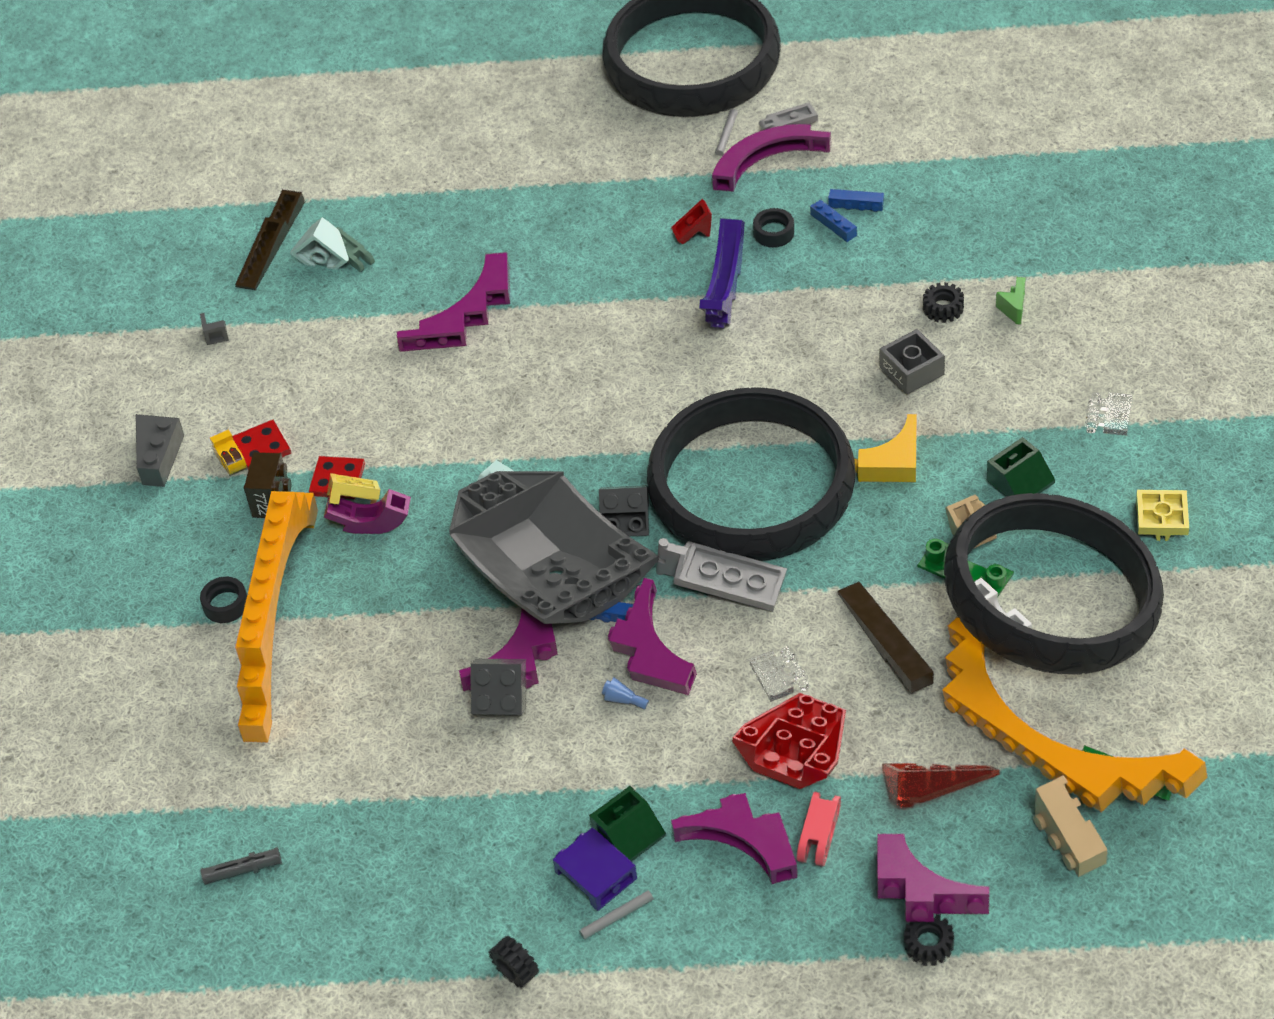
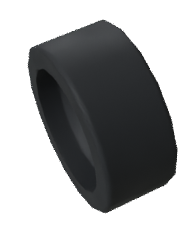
M769 208L759 212L753 219V236L756 242L769 248L788 244L794 237V218L792 215L780 208ZM770 223H780L786 226V228L778 232H768L761 229Z
M229 576L218 577L203 587L200 593V602L206 617L212 622L230 623L243 615L247 593L241 581ZM232 592L238 595L232 604L225 607H215L210 604L213 598L222 593Z

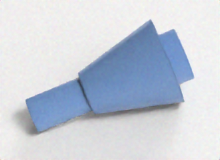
M615 677L611 681L607 680L602 690V694L605 695L604 701L624 704L631 703L643 709H646L649 700L636 695Z

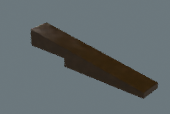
M282 189L270 218L265 217L235 283V287L256 291L305 203L302 192Z
M860 582L838 590V595L886 663L889 662L911 694L934 684V671Z

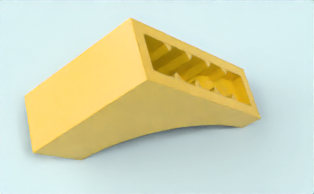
M907 414L903 429L889 442L873 448L859 449L858 459H854L855 471L858 473V482H916L917 414Z

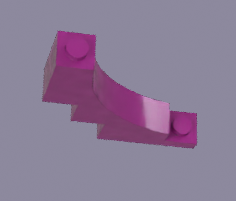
M507 252L485 254V263L479 279L473 288L457 303L436 315L419 320V329L397 331L399 351L467 346L466 327L489 325L488 306L510 304V267Z

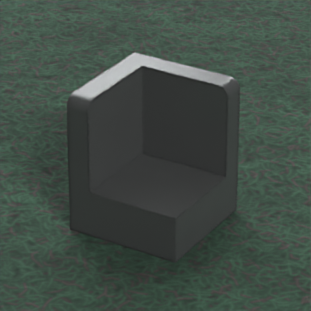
M200 314L207 345L229 341L224 320L207 324L205 314Z

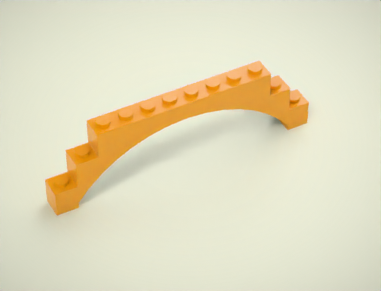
M271 491L235 646L241 664L237 689L242 702L238 727L243 742L268 743L272 727V650L279 592L286 562L295 539L303 528H314L318 508L314 493Z
M957 617L948 625L949 639L956 648L945 657L948 668L947 673L953 679L942 689L945 699L944 704L947 709L952 713L957 712L969 725H975L980 728L988 738L999 741L1008 752H1014L1019 755L1027 765H1033L1038 768L1047 779L1055 780L1064 775L1068 782L1065 785L1067 792L1077 795L1086 806L1094 807L1102 813L1122 792L1128 799L1136 800L1144 806L1164 785L1172 793H1178L1187 798L1207 779L1206 763L1185 748L1180 753L1157 757H1112L1074 749L1037 732L1016 716L995 690L986 671L985 646L982 642L978 641L965 628L960 618Z

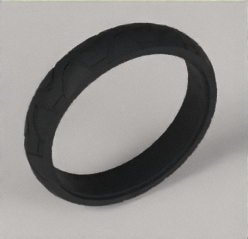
M630 0L616 13L606 30V36L603 40L602 59L612 85L634 105L666 116L698 117L720 113L721 111L737 107L760 92L768 83L778 65L781 39L775 19L759 0ZM691 12L715 13L734 18L749 26L763 43L758 55L742 70L720 80L695 85H674L647 79L631 70L620 57L627 41L644 26L664 17Z
M748 387L709 395L702 400L700 399L690 404L673 417L667 424V427L662 430L651 450L647 469V486L652 505L661 522L683 543L686 544L690 541L719 551L722 550L726 553H733L758 561H768L792 555L794 552L796 553L809 547L835 526L848 507V502L851 500L856 478V467L853 452L845 433L836 421L818 405L787 391L782 392V390ZM741 421L775 422L806 433L826 450L836 469L830 488L811 509L787 522L753 529L725 527L705 521L692 514L673 496L667 485V477L677 455L692 440L719 426Z
M1028 493L1007 496L990 502L964 520L955 532L946 551L944 564L945 587L952 607L965 628L978 641L982 642L984 646L998 655L1021 666L1030 667L1042 672L1067 675L1088 674L1111 668L1127 660L1147 643L1156 630L1162 614L1161 607L1163 606L1164 598L1163 583L1158 566H1156L1157 564L1152 553L1145 543L1141 541V538L1132 529L1130 530L1126 524L1108 512L1083 501L1065 496ZM1012 530H1044L1073 537L1096 548L1122 569L1136 592L1139 614L1123 628L1106 635L1091 638L1061 637L1031 629L1000 612L983 596L971 576L968 566V554L987 538Z

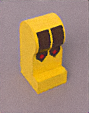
M229 429L210 437L213 451L229 476L247 468L244 457L234 442Z

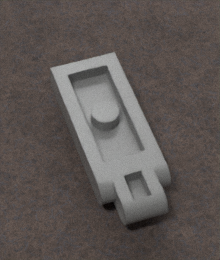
M809 102L769 114L765 119L759 121V126L762 130L784 125L810 124L818 121V114Z

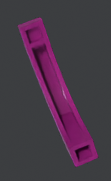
M794 124L765 129L747 136L726 151L716 164L712 174L713 190L734 192L738 180L749 167L774 154L800 150L830 152L831 132L813 131L809 124Z

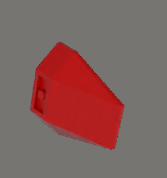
M798 693L743 724L733 736L732 742L754 772L802 789L826 779L837 766L846 710L834 704L813 698L810 695Z

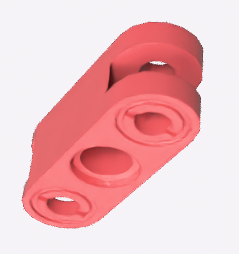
M819 792L813 793L798 845V862H807L811 844L818 845L815 865L825 866L840 812V796H834L832 801L820 799Z

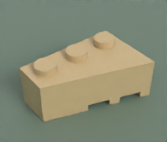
M1063 775L1036 788L1035 816H1033V819L1038 829H1044L1047 833L1051 847L1061 852L1066 867L1069 870H1074L1078 877L1106 864L1107 848L1090 820L1085 821L1077 809L1081 804L1077 797L1074 799L1070 797L1065 788L1068 782Z

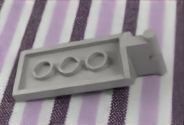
M665 538L660 539L658 543L657 555L659 556V561L656 564V573L658 575L666 574L673 576L675 585L774 611L786 577L787 568L733 553H726L725 551H719L690 541L684 547L668 543V540Z

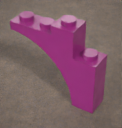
M644 578L641 586L638 585L636 588L635 602L633 607H629L627 611L626 621L617 619L615 626H612L609 630L608 641L613 651L631 656L627 664V670L632 680L689 695L697 676L694 663H690L671 652L656 634L653 625V605L657 589L652 579Z
M521 608L520 621L513 636L502 649L488 659H526V689L539 684L534 660H548L552 656L558 655L552 623L544 624ZM471 667L460 669L459 674L463 691H471Z
M746 793L731 794L721 798L720 808L708 809L702 813L689 816L683 815L671 820L672 834L675 842L711 840L733 846L752 857L766 872L771 884L798 878L797 863L780 812L767 813L753 818Z
M877 834L878 898L905 899L906 922H934V914H989V886L969 885L944 878L926 868L914 857L906 844L904 834Z

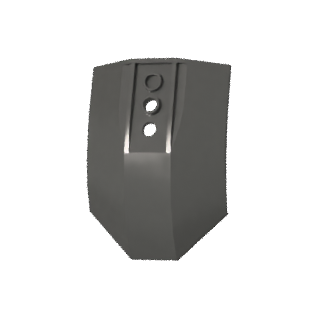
M496 471L458 491L449 530L450 536L465 557L484 577L510 600L544 624L585 622L618 602L623 601L659 561L657 554L626 535L598 512L564 476V471ZM556 570H559V571H562V572H563L562 574H558V573H552V574H550L552 571H556Z

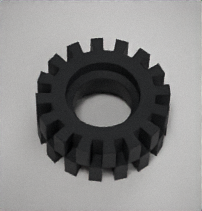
M944 282V285L941 286V283H936V287L931 285L930 289L927 288L923 294V311L930 320L935 318V322L939 323L941 319L943 323H947V319L952 322L954 317L958 319L960 314L963 313L964 293L961 292L959 287L956 288L955 284L948 286V283ZM941 300H946V301H949V302H951V303H950V304H946V305H941V304H937L936 302H937V301H941Z
M939 914L935 915L934 922H910V925L906 924L904 948L907 950V955L909 958L913 956V961L916 963L922 960V965L927 966V961H931L932 966L937 965V960L942 964L945 962V956L949 958L951 951L954 949L952 925H948L946 918L941 921V915ZM930 932L936 934L940 941L936 945L926 946L921 944L918 939L923 933Z
M505 936L489 951V957L492 959V963L497 966L496 969L499 972L501 971L502 976L507 977L516 987L523 988L539 973L538 964L533 961L535 960L533 956L529 955V951L526 948L524 949L520 942L517 943L513 937Z

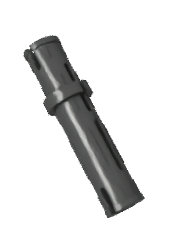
M276 847L256 854L251 852L249 856L201 868L200 871L203 883L207 885L252 871L258 873L260 872L259 869L282 864L280 851Z

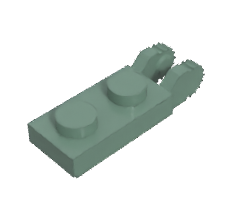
M337 227L349 258L348 264L350 263L352 267L361 272L364 270V265L358 257L361 256L370 265L375 262L372 254L362 244Z

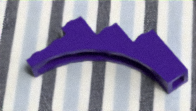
M720 218L712 278L706 296L700 299L699 309L703 310L706 314L705 322L711 323L712 328H724V324L730 325L732 299H736L737 276L741 275L745 228L743 220Z

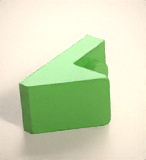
M1016 277V285L1011 286L1010 292L996 293V307L1016 324H1021L1026 277Z

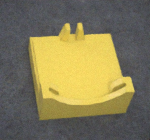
M330 474L327 495H330L329 503L339 504L340 495L370 499V504L379 500L380 487L375 480Z
M1137 490L1136 510L1139 535H1156L1157 541H1160L1161 536H1165V541H1168L1171 535L1189 534L1187 490Z

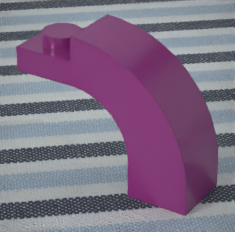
M388 489L380 501L372 504H358L340 498L339 504L329 503L328 498L324 518L343 524V531L348 533L383 534L394 530L402 524L408 515L411 497Z

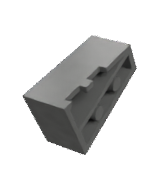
M135 414L136 461L142 485L165 487L185 436L180 419Z

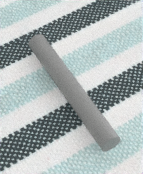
M730 109L715 155L723 156L738 114L736 109Z
M649 890L580 929V935L584 940L652 901V894Z

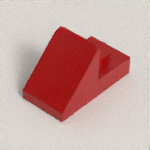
M701 199L671 227L677 241L681 244H685L698 231L710 237L712 213L705 200Z

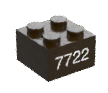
M253 452L244 491L252 518H265L271 491L290 492L292 483L291 479L287 477V464L283 462L281 453Z

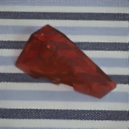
M882 763L889 799L898 803L899 807L906 808L914 807V803L927 802L1000 774V770L991 765L959 764L955 765V770H951V766L932 764L930 769H926L925 766H919L916 763Z

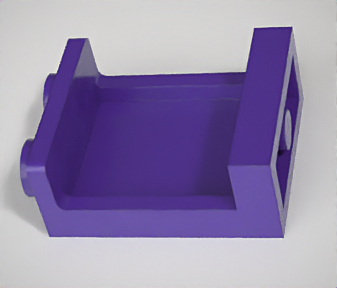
M593 827L586 833H581L575 842L566 849L560 850L553 859L555 873L558 876L563 873L589 897L591 906L597 911L637 879L636 865Z

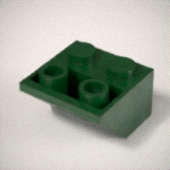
M1023 437L987 461L986 480L1005 496L1041 493L1055 483V478L1040 450Z
M628 786L589 815L591 828L593 827L631 862L666 836L665 830L648 802L631 786Z

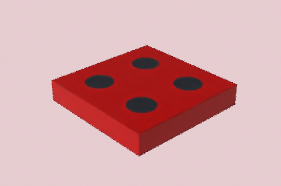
M274 419L232 436L244 457L248 470L253 452L281 453L282 457L292 454Z
M319 456L309 487V493H314L316 497H329L330 495H327L330 474L361 478L365 467V460L361 458ZM340 495V498H346V499H355V498H356V497H351V496Z

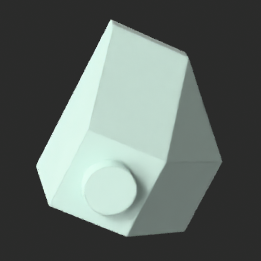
M323 217L310 226L290 252V254L305 265L315 266L316 263L327 265V268L336 270L349 259L340 231Z

